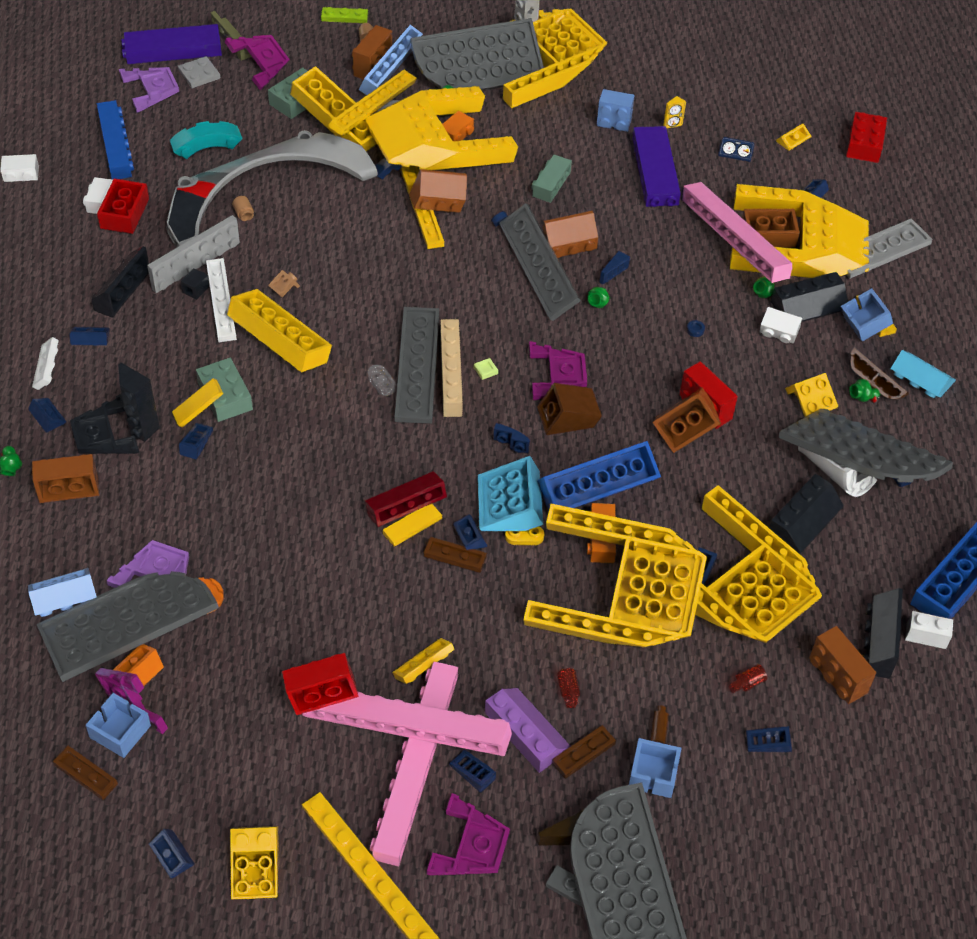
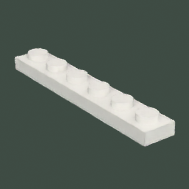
M224 258L206 260L218 342L237 340L234 320L227 315L230 295Z

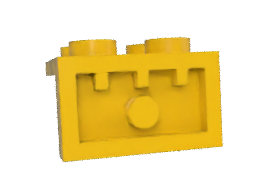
M826 373L785 388L788 395L794 393L795 396L797 395L805 417L819 409H828L830 411L838 407Z

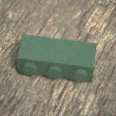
M553 155L550 160H547L544 170L540 171L538 179L532 183V197L551 203L571 173L572 160Z

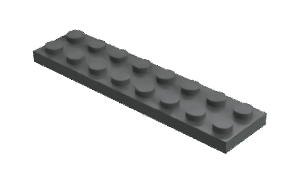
M527 203L499 223L550 320L554 321L581 301Z
M404 307L395 422L432 424L439 308Z

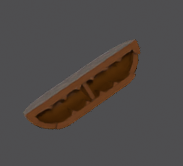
M853 348L850 354L851 368L861 378L868 380L873 388H877L881 395L888 399L898 400L909 394L856 348Z

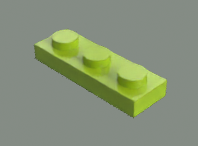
M322 8L321 21L367 23L368 9Z

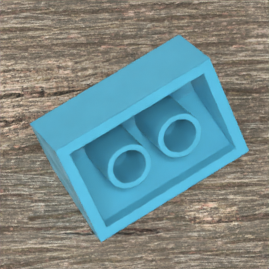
M904 350L900 352L891 367L895 371V376L902 380L904 377L909 379V384L917 389L921 386L926 389L925 393L932 398H935V396L941 397L956 381V379Z

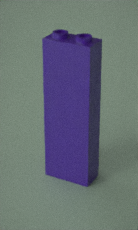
M218 24L124 32V39H121L123 58L127 59V64L222 56Z
M666 126L634 127L632 140L646 207L679 205L681 192Z

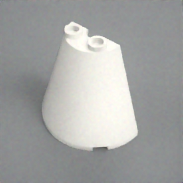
M798 447L800 452L807 456L849 495L861 496L870 490L877 481L874 477Z

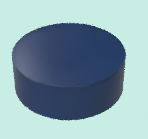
M505 211L496 214L491 219V222L496 227L508 215Z
M693 320L688 323L687 333L690 336L700 337L704 334L705 325L701 321Z

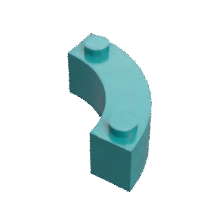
M209 121L196 123L195 127L188 130L184 128L170 139V143L175 154L188 159L195 152L208 147L219 146L234 149L243 138L238 126L224 121L209 123Z

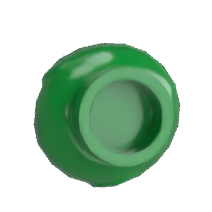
M766 277L758 278L753 285L754 292L760 298L772 296L775 288L774 282L771 283Z
M602 287L592 288L587 295L590 305L596 308H603L610 300L607 290Z
M865 379L857 380L849 389L850 396L861 402H866L870 399L871 402L875 403L880 397L879 390L871 388L869 381Z
M6 446L3 448L0 457V474L15 476L16 471L22 466V461L12 446Z

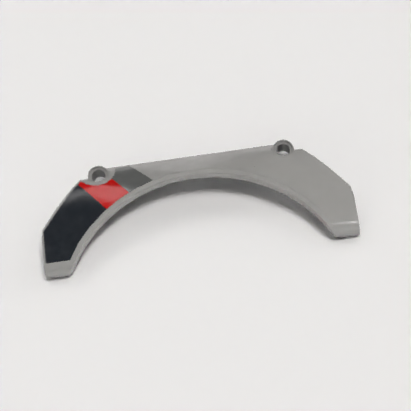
M304 130L299 132L298 136L255 153L192 177L183 176L179 178L178 187L175 188L168 215L167 232L176 248L198 236L203 215L221 188L241 173L266 163L287 160L318 162L344 170L362 181L378 175L376 166L361 145L327 133L318 132L313 136L309 131Z

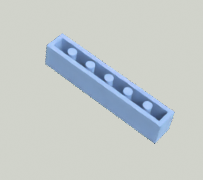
M410 25L364 78L359 90L368 95L387 82L412 52L410 39L422 36L423 34Z

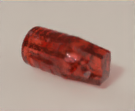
M756 664L745 672L736 675L737 680L731 683L729 688L732 693L741 689L746 692L767 681L766 671L760 664Z
M572 668L562 669L557 673L561 696L564 697L567 708H575L580 696L576 671Z

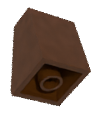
M553 383L537 406L546 435L594 428L602 417L593 389L587 387Z

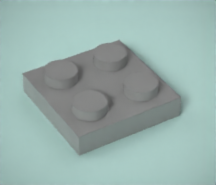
M207 56L178 66V71L191 88L220 79V73Z

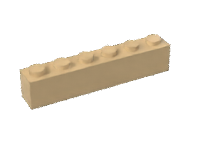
M459 319L441 320L443 417H462Z

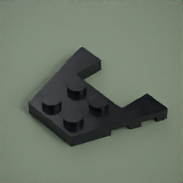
M121 394L117 395L116 399L111 402L106 401L102 403L100 408L94 411L89 410L70 420L79 454L139 453L135 435L114 440L108 415L125 411Z

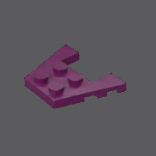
M272 35L253 36V38L239 37L238 39L226 38L225 44L232 53L246 48L263 72L254 75L252 81L259 90H262L290 60Z
M529 341L530 358H549L551 383H532L533 400L544 398L553 383L580 387L587 386L585 354L566 349L560 351L552 349L549 345H544L543 347L536 345V342Z
M100 668L95 673L109 697L112 693H115L127 700L129 705L133 704L147 712L150 722L157 727L156 731L164 734L168 727L163 718L145 709L141 702L142 697L139 693L144 689V686L136 674Z
M452 793L446 809V815L467 820L456 858L432 853L427 875L498 873L510 834V828L491 816L479 812L475 809V806L465 803L459 799V796Z

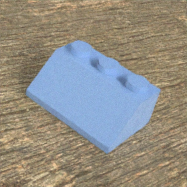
M88 568L28 585L35 615L40 614L41 617L52 614L53 610L59 608L61 611L73 608V604L83 603L96 598Z

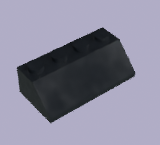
M146 247L138 248L131 252L126 259H123L121 265L113 271L111 277L93 295L94 311L113 318L149 274L147 266L149 260Z
M837 271L775 287L771 298V303L776 310L801 317V322L842 312L841 306L848 302L845 283Z
M120 362L118 364L119 384L130 429L129 432L131 436L135 435V439L139 438L145 442L160 428L151 381L149 378Z
M814 474L771 520L769 529L796 552L801 554L844 505L832 484L819 475Z
M900 588L874 595L871 603H867L866 615H869V620L865 622L864 631L868 632V636L865 637L863 649L867 650L863 657L877 672L876 677L890 679L899 659L903 589Z

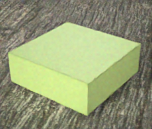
M490 358L474 364V369L482 380L498 374V369Z

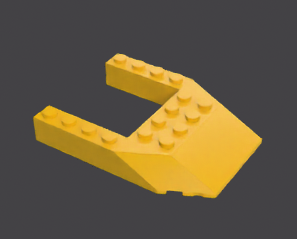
M554 9L552 12L539 10L538 20L533 22L544 68L503 84V100L511 108H514L564 87L592 63L607 45V42L572 9Z
M479 86L422 90L364 119L366 126L388 163L400 164L405 167L410 165L418 166L419 170L514 162L518 145L512 136L452 141L437 115L455 114L458 110L462 113L480 112L485 95Z
M743 184L736 185L734 210L795 209L796 216L800 217V249L775 247L792 262L790 276L813 278L836 271L839 276L848 274L847 270L851 269L852 271L869 263V258L863 255V253L869 255V250L864 249V247H869V241H864V238L869 236L868 220L804 190ZM732 247L730 269L759 272Z
M719 485L704 496L702 510L752 553L707 588L701 583L695 615L721 628L767 643L822 597L821 592L815 585V579L807 568L808 564L805 558Z
M550 504L546 521L548 530L619 544L625 547L609 618L528 600L524 625L603 643L649 647L691 636L707 556L697 551L690 543L685 542L669 528Z

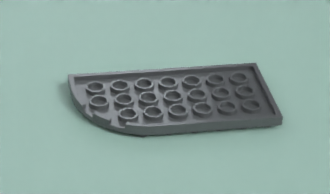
M532 18L410 39L414 59L419 70L432 84L441 89L445 85H451L453 88L479 86L482 91L503 87V84L544 68Z
M819 409L786 427L779 433L780 439L855 471L882 480L885 477L898 478V482H913L914 479L921 478L924 481H928L945 474L952 469L953 465L952 461L947 460L943 456L929 453L928 450L912 446L909 442L897 440L892 435L880 433L877 429L863 426L860 422L848 420L845 416L831 413L828 409Z
M174 571L164 575H159L156 572L133 579L36 625L62 682L206 615L218 609L219 606L207 585L197 577L194 579L186 576L185 573Z
M642 782L604 792L583 810L575 824L570 843L572 869L590 938L687 939Z

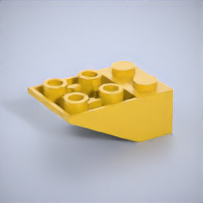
M278 826L230 829L231 899L278 897Z

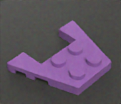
M169 67L149 68L147 71H140L139 68H133V71L119 69L123 83L140 79L147 93L145 96L132 98L137 112L179 92V87Z
M152 540L134 556V559L129 564H124L114 577L110 576L107 584L116 588L131 581L134 575L141 577L156 572L159 575L170 574L171 571L186 574L189 552Z

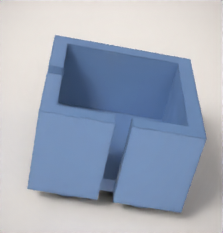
M603 89L599 100L597 126L604 128L614 127L616 130L628 132L632 119L635 95Z
M872 288L858 296L862 309L859 310L855 298L841 306L844 318L862 342L893 324L890 311Z
M112 693L101 706L102 713L97 711L86 724V728L91 739L125 758L151 724L147 712L133 704L129 705L127 700Z
M639 738L629 785L642 782L646 793L648 789H651L652 794L671 798L681 748Z

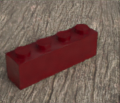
M433 471L365 500V505L369 518L379 527L447 497L444 481Z

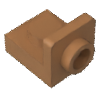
M283 270L268 285L282 298L293 285L296 288L300 287L296 282L297 278L291 272L287 274Z

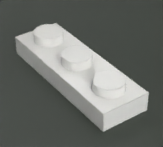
M54 337L41 346L32 385L37 390L47 386L52 379L51 372L55 366L54 359L58 352L57 345L59 341Z

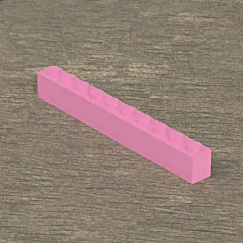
M702 182L684 186L682 201L771 283L790 279L792 262Z
M434 661L432 669L428 668L426 673V687L422 686L419 698L422 700L420 704L432 708L440 707L448 711L458 679V667ZM414 738L404 741L402 747V754L404 755L402 760H398L395 770L398 774L396 779L391 780L389 788L391 795L390 798L385 799L383 805L385 814L383 818L378 820L376 831L379 832L377 838H373L370 845V851L373 852V857L376 861L399 867L437 743Z
M358 692L359 697L302 714L308 718L505 756L512 735L509 722L503 719L494 720L485 718L482 715H468L461 711H447L440 707L432 708L420 703L411 704L399 699L390 700L378 695H365L361 692Z

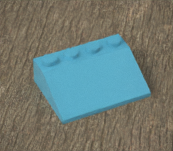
M531 456L478 475L479 527L481 531H527L543 525L541 490L537 482L540 479V471Z

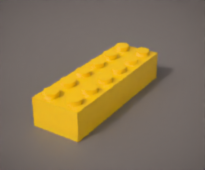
M316 66L292 82L290 95L334 135L361 145L365 151H368L377 144L364 120L344 135L337 134L328 127L331 120L356 104V102Z
M255 289L231 297L227 315L245 328L246 331L258 338L259 341L267 345L272 351H275L284 360L288 361L297 370L304 372L327 363L332 345L260 290Z

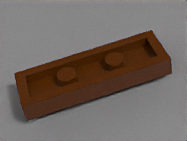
M430 537L424 551V557L481 573L487 553L475 549L466 550L465 546Z
M602 725L553 758L552 764L566 779L614 746L616 740Z
M67 746L53 760L57 768L102 800L118 785L114 777L70 746Z

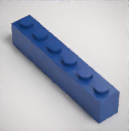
M116 100L97 103L111 178L113 180L132 177L131 171L134 170L132 160L129 161L132 157L130 149H128L129 143L126 129L122 128L125 127L123 117H121L123 116L121 106L117 107Z

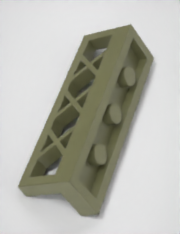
M215 11L210 12L212 25L218 24L219 35L224 41L226 38L238 39L242 37L226 18L221 19ZM246 48L235 52L241 61L252 57Z

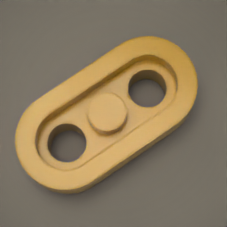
M538 526L527 531H505V539L512 545H539L544 540V530Z

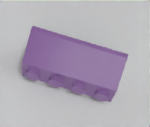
M518 688L501 689L486 700L485 713L490 719H503L509 722L512 732L510 741L539 773L552 764L553 758L571 747Z

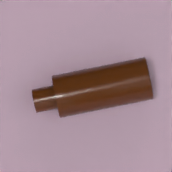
M658 706V710L653 714L650 741L666 743L669 714L666 712L665 706Z

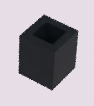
M193 268L181 280L182 293L197 300L209 288L208 275Z

